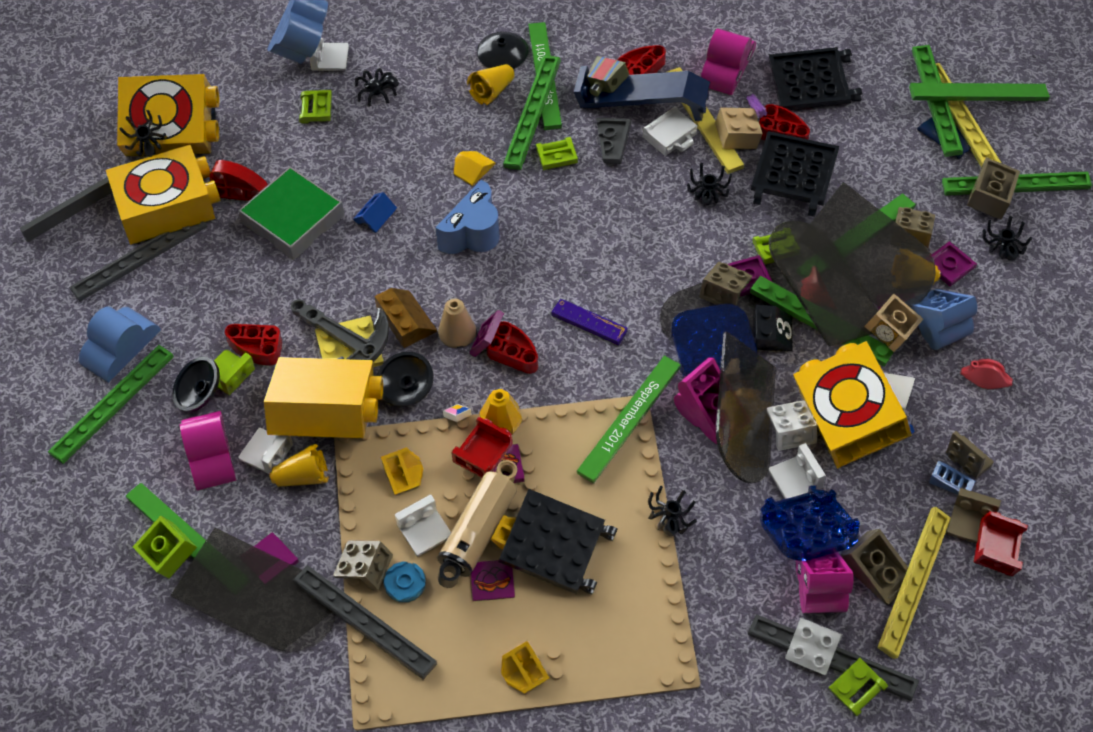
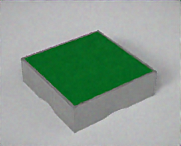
M291 166L238 210L243 225L260 237L269 240L275 248L292 260H295L312 245L318 236L329 230L345 215L342 201Z

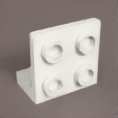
M321 38L315 53L309 57L311 70L345 71L349 44L324 43L323 38Z
M804 400L767 408V413L776 430V446L778 451L796 448L805 443L807 445L817 443V424Z
M258 428L238 458L240 461L270 474L272 468L282 462L293 446L291 436L267 435V430Z
M806 443L798 447L796 457L769 468L770 475L787 502L821 489L824 486L826 475Z
M432 495L395 514L397 526L416 556H420L447 541L451 534V531L436 509L435 500Z
M800 618L785 658L826 675L843 634Z

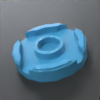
M396 563L387 570L384 578L386 593L391 599L398 602L416 600L422 595L426 585L423 570L414 563Z

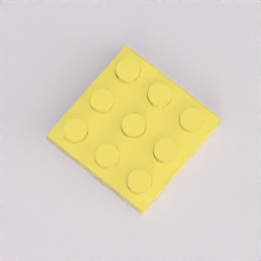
M371 315L339 323L365 339H368L374 331ZM315 329L322 359H338L340 357L346 359L354 353L321 329ZM382 354L373 362V367L381 366L384 363Z

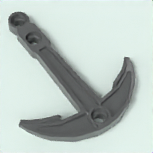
M301 299L294 300L291 303V310L294 315L301 317L303 321L311 326L321 329L354 352L346 359L373 360L374 362L386 346L389 324L386 314L381 307L377 308V317L373 324L374 331L368 339H365L326 317L323 312L312 305H306L305 301Z

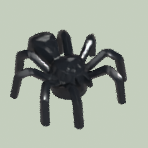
M378 68L375 71V78H372L371 73L367 70L363 72V77L355 78V87L358 86L359 80L365 82V89L358 93V102L361 101V94L363 92H370L368 107L371 106L373 95L382 94L386 103H389L388 96L383 91L386 88L392 89L394 96L397 95L395 87L399 85V82L391 72L383 73L382 69ZM379 72H380V75L382 76V77L380 78V80H378V74H379ZM366 74L368 75V77H369V79H370L369 81L365 79V78H366Z
M146 110L149 116L147 126L143 123V125L136 127L132 120L126 116V120L136 133L130 135L122 127H120V131L129 138L137 137L130 147L125 146L126 149L132 150L136 143L140 141V151H137L136 154L142 156L144 142L145 154L149 157L154 156L156 148L150 140L158 149H162L161 145L152 137L167 138L166 133L159 134L153 132L162 126L160 115H158L159 125L151 129L153 118L149 110Z
M700 163V178L702 181L694 180L693 169L691 168V181L693 184L699 185L691 189L690 184L687 183L688 192H694L702 187L699 193L694 192L695 200L700 199L702 195V204L710 205L712 203V192L715 203H718L719 195H716L715 189L723 197H728L729 189L724 194L719 187L726 188L731 182L732 174L729 175L728 182L722 185L717 182L722 180L725 166L721 167V173L717 179L712 174L704 176L703 163Z
M1012 216L1008 218L1007 228L1000 230L999 234L992 233L991 220H988L987 231L989 235L998 237L988 240L986 238V230L983 229L982 238L986 243L990 244L998 241L994 246L990 245L989 253H992L999 245H1001L999 253L1001 259L1005 256L1008 260L1014 261L1019 254L1023 255L1032 237H1029L1026 243L1016 239L1022 233L1025 225L1024 221L1021 222L1019 231L1015 235L1014 231L1010 229ZM1016 243H1018L1021 246H1024L1022 251L1019 250Z
M660 485L656 493V503L661 506H652L651 501L654 494L651 492L648 498V505L652 511L648 519L652 520L662 515L663 517L657 526L658 530L663 528L664 533L670 537L674 536L677 532L683 534L688 527L697 522V519H694L690 523H686L682 516L689 513L696 502L693 500L689 507L682 512L680 502L686 493L685 490H682L676 501L670 500L665 504L659 498L663 488ZM653 510H662V511H660V512L654 514L655 512H654ZM679 519L685 526L682 530H680Z

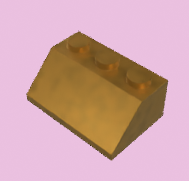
M390 288L374 296L376 308L381 307L383 309L390 329L403 348L437 332V329L409 290Z

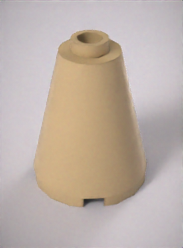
M451 299L446 302L438 329L440 340L446 346L452 348L465 347L473 342L476 336L475 323L464 303L459 299Z

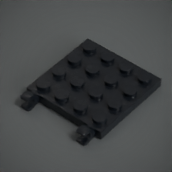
M838 47L769 54V64L779 106L788 110L851 104V100L854 102L861 101L862 89L855 88L849 90L842 62H851V49L838 51Z
M768 131L751 185V190L755 191L753 204L760 205L763 193L810 203L807 216L815 217L817 206H824L839 146Z
M528 489L498 562L577 594L578 589L593 594L597 582L592 579H584L583 576L599 536L613 541L618 529L610 525L605 526V520Z

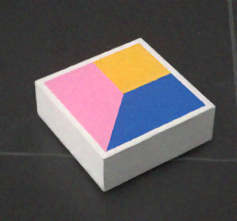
M456 404L444 410L443 415L447 419L459 422L471 415V409Z

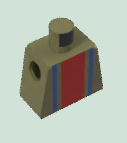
M597 56L587 75L591 86L590 93L594 96H598L601 91L613 93L630 75L625 62Z

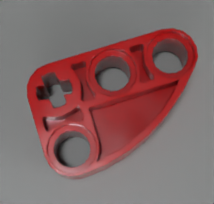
M661 45L640 47L623 54L617 60L625 62L630 75L657 73L665 65L666 49Z
M774 104L764 106L767 115H763L759 119L763 133L762 140L766 139L768 131L809 140L810 129L799 116L781 106Z
M216 161L210 173V181L214 180L220 198L250 201L268 185L254 171L231 161Z
M501 321L491 344L486 347L487 356L491 360L524 373H535L539 367L538 354L532 341L515 325Z
M230 324L225 328L227 342L239 356L242 357L247 353L252 356L253 363L267 366L277 364L282 349V337L278 327L273 325Z

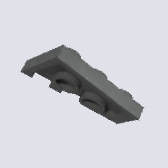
M596 118L603 162L607 164H621L631 127V120Z

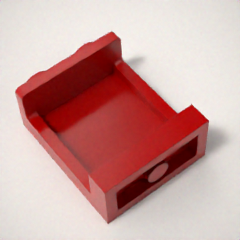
M478 417L476 419V427L461 447L455 446L452 450V461L482 478L485 473L494 471L513 445L512 434L506 428L494 425L489 419Z
M989 511L980 521L973 563L1009 576H1014L1022 570L1023 562L1019 561L1018 558L1022 534L1027 530L1028 525L1018 519L1005 517L999 512Z

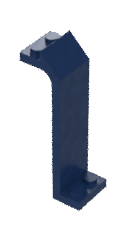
M580 66L574 88V94L580 108L681 102L690 107L695 121H702L703 114L706 113V100L709 99L710 81L690 71L629 75L613 93L601 91L598 96H594L589 91L591 86L587 78L589 73L588 66Z

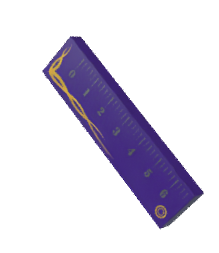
M561 298L551 312V316L618 346L628 332L627 327Z

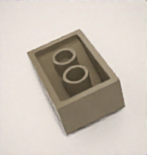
M986 157L970 194L967 206L989 214L992 217L1002 219L1011 203L1020 171Z
M880 529L867 531L845 550L841 557L852 570L853 575L886 605H889L898 595L908 566Z

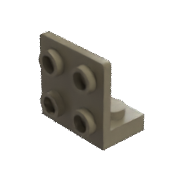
M899 207L890 245L928 252L935 214H931L928 211L913 210L908 207Z
M717 262L703 279L699 297L734 312L740 293L750 282L752 275L731 267L726 263Z
M957 431L952 433L946 451L948 457L953 462L961 465L966 474L972 475L977 479L993 465L994 461L965 436H961Z
M960 488L947 534L977 543L981 518L989 511L998 512L1001 500Z
M348 541L333 576L344 579H361L371 590H379L393 554L381 541Z

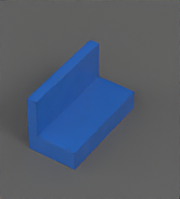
M384 192L373 195L353 220L357 224L365 222L376 233L397 207Z

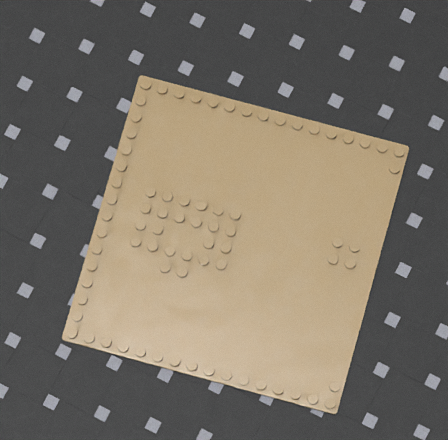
M633 396L520 409L522 423L512 434L513 444H518L525 482L514 483L517 492L504 515L507 517H517L527 491L531 489L605 520V526L610 525L618 529L613 541L599 536L583 576L584 579H592L597 582L593 594L586 593L581 589H578L577 594L512 568L515 598L473 601L471 575L469 577L459 576L457 584L452 588L442 587L438 582L441 564L437 556L445 542L420 556H416L398 528L395 518L396 513L432 495L438 513L452 532L482 478L455 464L452 461L451 452L455 446L461 447L476 427V419L480 417V414L470 415L459 422L440 418L366 427L364 438L334 437L342 553L348 541H381L393 554L387 570L399 562L414 563L423 570L426 578V585L422 595L410 602H398L391 599L386 593L384 578L379 590H371L361 579H344V593L437 661V665L423 680L346 623L353 728L356 731L700 687V678L674 536H667L663 528L658 530L657 526L663 517L662 515L652 520L648 519L652 511L648 505V498L651 492L654 494L651 501L652 506H661L656 503V493L660 485L663 486L659 495L660 501L665 504L667 502L650 410L595 483L578 475L577 470ZM407 447L420 458L422 463L421 485L394 495L380 457ZM653 510V511L655 512L654 514H656V513H658V512H660V511H662V510ZM490 539L478 562L499 560L503 550ZM451 572L444 573L446 577H454ZM528 640L550 679L524 694L506 683L501 674L502 655Z

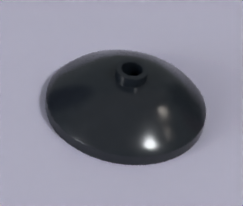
M507 31L495 32L480 41L477 47V56L479 61L487 68L507 64L515 69L526 60L528 45L521 36Z
M410 351L400 352L389 357L381 365L377 376H383V400L396 407H408L420 402L429 393L434 381V373L429 361L421 354Z
M198 357L182 368L175 380L172 392L173 401L177 408L184 412H194L203 408L211 401L220 381L219 367L214 360L208 357Z

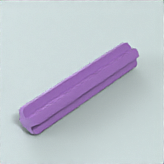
M754 94L747 96L748 104L751 108H754L758 117L766 116V108Z

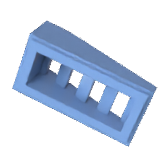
M938 461L929 483L958 495L963 483H967L966 490L972 491L975 480ZM948 476L952 477L950 481L946 480ZM956 479L960 480L957 486L954 484Z

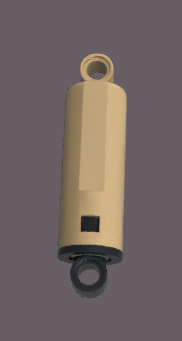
M503 460L498 464L496 472H487L482 477L437 556L441 564L438 582L442 587H454L458 582L459 576L469 577L517 492L516 486L513 483L517 473V466L514 462ZM502 471H507L510 475L506 476L502 474ZM451 572L454 577H446L444 573Z

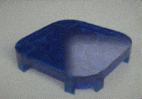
M721 304L683 311L674 317L671 326V338L674 341L678 360L681 364L680 372L683 377L689 375L707 358L715 359L724 377L741 374V377L748 375L754 368L757 361V348L748 317L739 306Z
M814 485L809 486L808 493L777 502L773 497L765 500V504L760 510L761 526L781 553L787 558L796 561H808L849 549L858 542L860 522L858 518L852 519L836 500L837 493L834 490L830 489L828 492L816 489L817 486Z

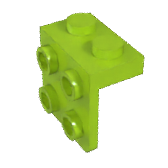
M224 350L214 360L220 372L218 389L229 396L255 370L252 356L247 353L240 358L231 351Z

